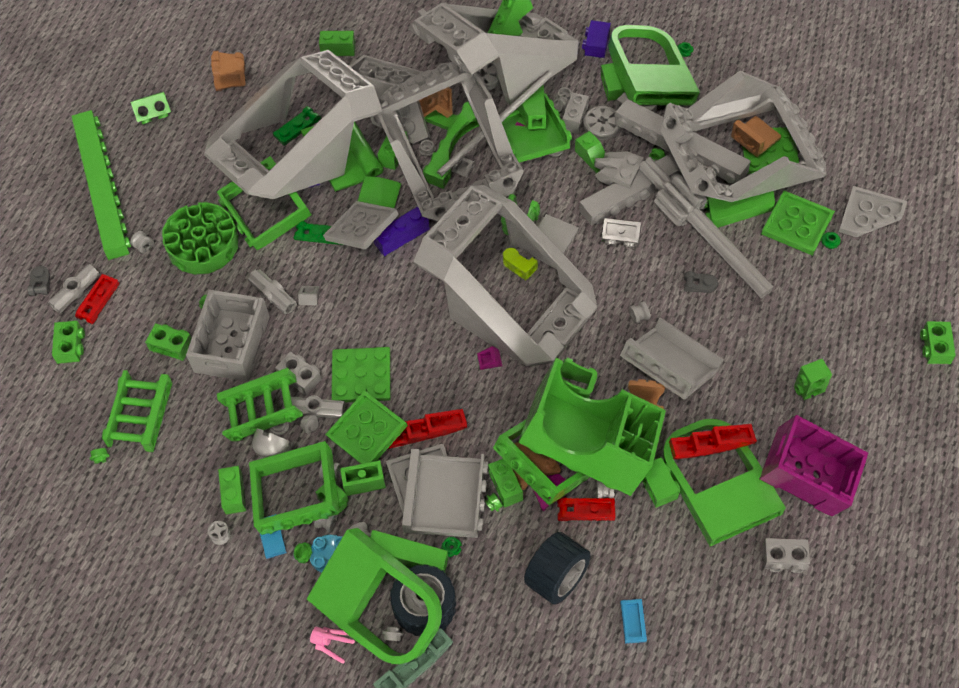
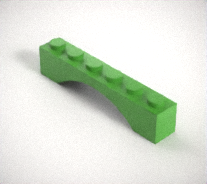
M469 102L463 104L462 111L455 117L453 126L448 128L445 139L440 141L437 152L432 154L429 165L424 167L423 174L427 183L442 189L445 188L452 176L451 169L442 177L437 171L450 160L451 152L458 140L467 132L479 127Z

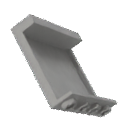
M661 317L658 319L655 328L638 340L628 339L620 354L622 358L684 400L710 380L718 372L724 360Z
M411 449L402 521L403 532L478 538V531L483 529V518H480V511L484 512L485 499H481L482 492H486L487 482L483 480V475L488 473V461H485L484 454H481V459L420 455L419 449Z

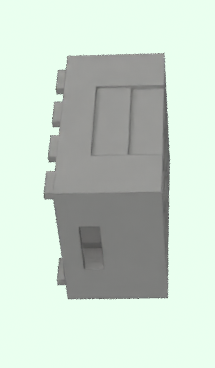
M215 290L208 291L186 353L194 373L249 382L254 368V358L270 318L264 298ZM233 332L238 333L235 337H232L231 334ZM229 348L232 349L230 353L225 352Z

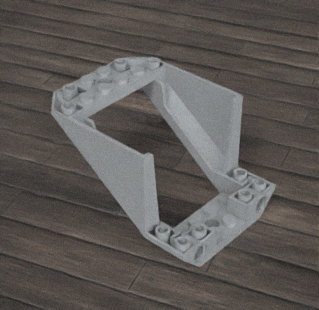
M440 3L410 24L408 28L411 32L428 44L437 41L447 50L449 59L470 75L494 61L505 101L510 105L547 71L551 72L552 76H554L577 60L579 41L570 36L565 29L537 13L528 12L518 20L523 31L520 36L488 33L498 9Z
M326 50L300 57L281 69L208 139L204 156L246 194L276 199L343 176L345 174L354 121L382 113V108L374 85L331 51ZM311 72L330 89L340 95L342 99L269 171L235 140L240 139L242 133L279 122L284 124L296 76Z
M454 62L442 63L437 68L426 70L417 77L408 78L399 85H392L378 98L382 113L377 115L422 217L439 221L472 185H485L505 197L513 194L524 171L511 149L493 98L477 72L470 75ZM460 83L500 170H492L484 175L485 179L475 181L473 184L465 188H459L453 193L451 190L442 192L438 197L434 198L395 110Z
M738 71L689 108H683L672 103L666 106L660 131L692 193L734 202L827 175L826 162L823 159L824 153L819 147L817 148L815 144L816 139L812 133H809L807 122L800 117L798 106L791 102L780 86L773 85L743 71ZM774 110L780 123L786 125L800 151L798 156L801 162L789 161L788 157L784 156L730 186L717 183L714 169L702 165L698 161L695 149L688 142L689 139L694 137L692 132Z
M472 185L423 237L413 261L416 266L444 282L451 320L525 366L554 362L555 358L561 354L597 310L593 285L514 201L485 185ZM496 214L501 215L506 220L511 248L516 249L519 247L556 269L559 282L566 286L528 333L521 328L456 259ZM463 220L468 221V222H467L466 224H464V225H461V224L458 223L459 221H463ZM558 321H562L565 323V325L562 327H557L555 323Z

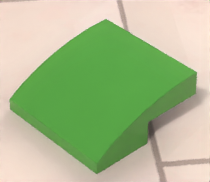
M365 176L357 201L394 208L401 183L380 177Z

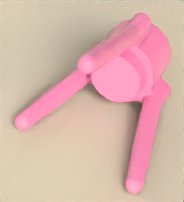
M314 627L310 643L316 644L315 649L323 651L340 663H344V659L324 646H328L331 639L354 644L355 641L333 635H348L343 630Z

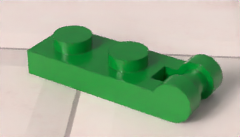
M306 106L300 114L273 132V136L285 146L298 137L302 129L311 127L320 121L321 116L318 113H314L311 107Z
M304 221L296 225L297 232L294 233V240L343 245L325 240L323 235L331 226L309 224Z

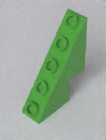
M503 0L488 33L520 36L523 31L518 20L533 9L531 1Z

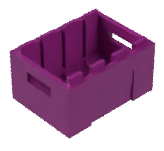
M795 415L777 428L759 479L814 506L813 508L827 515L834 516L852 506L868 452ZM796 462L800 463L801 469L796 467ZM813 472H817L819 478H815Z

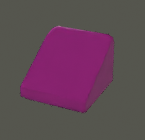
M494 346L477 353L480 370L502 367L499 349Z

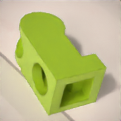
M507 248L503 252L504 266L525 281L538 269V261L531 257L527 260L515 248Z

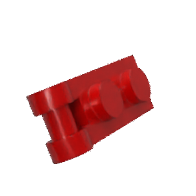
M102 274L77 309L75 317L80 320L85 319L87 323L94 324L99 313L119 286V281Z
M560 498L557 500V507L559 508V513L557 514L558 521H615V498ZM574 507V512H568L567 508Z

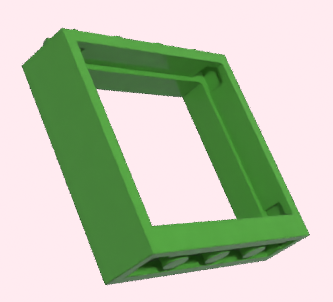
M271 156L260 162L269 171L276 165ZM232 181L217 191L221 198L218 200L223 208H228L232 220H236L238 223L235 225L241 235L245 233L247 236L244 238L250 248L254 246L256 250L265 247L311 216L310 211L297 192L290 193L288 195L298 210L254 238L229 201L243 192V190Z
M524 420L501 434L493 449L550 506L590 477L577 472L556 487L512 442V440L522 434L526 422Z
M326 441L249 462L254 527L261 535L272 534L282 529L288 530L301 524H310L319 519H329L330 516L339 514L333 454ZM322 461L325 502L264 518L261 477Z

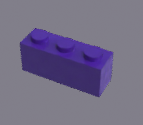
M416 207L389 224L381 235L374 240V244L383 256H386L430 230L429 220L422 217L419 208Z

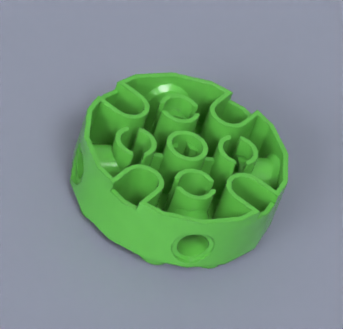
M200 202L198 205L190 207L186 205L179 208L168 218L162 230L163 244L172 264L181 271L190 274H209L223 268L233 259L238 249V233L230 213L216 204Z

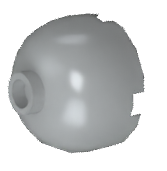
M256 429L252 440V448L260 456L259 459L291 451L294 443L272 433L263 432L264 430Z

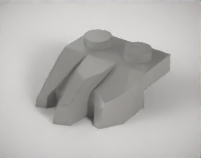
M628 151L605 153L604 158H595L594 167L600 169L595 176L600 182L607 185L616 183L630 189L644 157Z

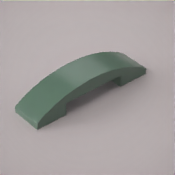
M439 627L429 646L420 657L410 662L399 664L392 671L388 670L373 686L375 688H407L445 653L453 641Z

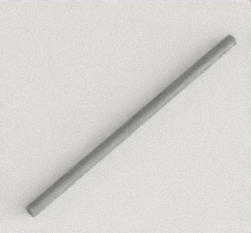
M547 71L499 115L501 122L552 77L551 72ZM481 131L444 164L437 173L442 177L485 138L483 132Z

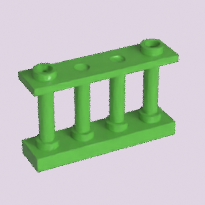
M287 367L217 393L218 401L225 407H228L231 428L222 431V434L230 441H240L244 437L255 434L257 428L266 430L285 422H293L297 418L302 417L303 413L295 405L292 406L289 390L290 384L297 382L296 375ZM281 388L285 409L274 412L271 392ZM263 395L267 415L256 419L253 399ZM246 401L249 422L239 425L236 405Z
M123 370L122 377L118 379L117 394L107 427L103 430L102 439L107 447H112L114 440L141 442L145 451L154 452L172 381L167 374H161L157 382L131 380L132 378L128 371ZM129 388L156 391L155 397L152 400L126 397ZM124 405L151 408L150 415L147 417L123 415L121 413ZM119 422L146 425L145 433H142V435L116 432Z

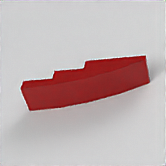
M463 409L425 414L423 419L405 421L408 426L388 449L445 436L467 428Z
M752 424L717 426L713 427L711 431L692 432L690 437L671 438L669 445L675 460L725 452L755 444L757 440Z

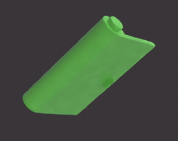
M355 121L345 174L329 180L335 192L362 183L365 176L376 177L382 174L384 170ZM314 126L308 127V128H305V129H302V130H301V134L303 135V137H304Z

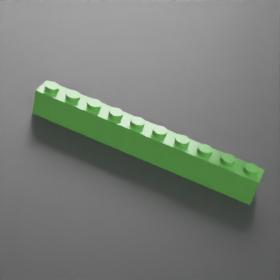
M92 110L72 115L104 252L108 260L130 254L128 248L131 247L129 237H125L128 231L125 222L122 223L121 221L124 219L122 209H118L121 203L118 195L114 193L117 192L115 182L111 181L114 175L111 168H108V165H111L109 157L104 154V152H107L105 143L101 142L104 136L102 130L98 129L101 126L99 118L94 116Z

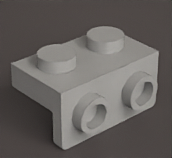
M604 218L601 241H605L607 245H616V242L623 243L624 247L632 248L634 245H638L641 222Z

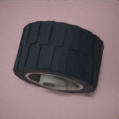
M556 532L548 537L535 552L526 568L524 583L551 604H558L566 599L582 579L589 565L590 551L563 532Z
M424 564L408 568L427 583L437 594L442 609L440 628L444 630L451 623L456 612V598L452 581L444 571L439 570L435 566L432 567ZM396 579L390 592V601L395 619H397L400 627L404 628L406 632L412 633L415 636H421L428 622L427 606L418 594Z

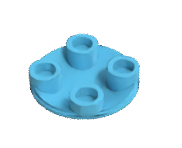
M324 535L314 539L311 546L310 562L317 571L322 573L342 536Z

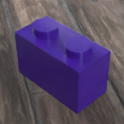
M591 20L590 26L586 27L585 31L587 39H583L582 44L585 56L605 58L611 23Z

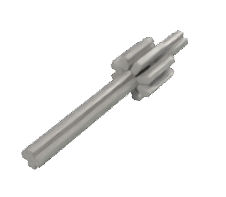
M651 157L642 161L639 169L659 189L654 202L677 227L684 226L690 222L761 299L769 294L774 286L702 212L707 198L703 195L692 193L683 175H677L672 180Z

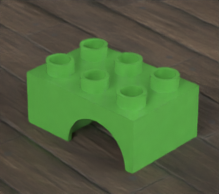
M555 358L537 389L518 443L528 447L534 453L543 454L566 465L572 471L581 472L592 477L610 489H617L631 496L652 468L666 410L623 389L614 397L604 400L582 397L574 393L565 384L561 376L563 361Z

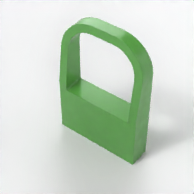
M622 25L613 30L608 48L618 78L629 100L639 105H667L669 103L693 105L696 102L700 91L675 41L670 35L658 28L645 25ZM623 37L652 39L662 46L670 65L630 64L618 39Z
M718 419L700 420L676 430L666 440L663 450V461L670 466L671 476L680 486L681 491L679 493L710 547L783 515L786 508L774 487L759 479L763 469L748 446L735 449L748 472L695 494L672 457L669 441L671 438L688 437L692 432L712 430L713 427L730 425Z
M359 528L348 529L307 597L310 603L350 637L381 660L391 664H404L420 657L437 633L442 619L441 604L435 591ZM387 572L418 594L425 602L428 610L426 628L413 649L405 654L393 651L359 622L361 614Z

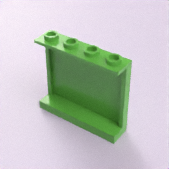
M546 93L544 94L546 129L528 130L518 110L512 112L502 122L511 149L519 163L570 149L571 133L569 130H566L564 120L560 119L559 111L555 110L552 99L549 100ZM519 122L525 126H516L515 124Z

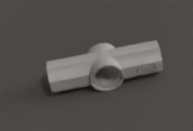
M87 264L75 277H69L64 281L63 288L48 301L49 306L57 313L63 312L74 300L84 295L85 290L100 276L99 272L92 265Z
M255 269L250 273L249 283L260 292L263 298H267L270 301L269 304L273 303L285 315L295 309L297 306L296 301L285 292L277 280H271L260 269Z
M315 395L308 398L291 397L292 406L295 405L303 413V416L312 414L317 416V418L339 419L345 413V401L325 400Z

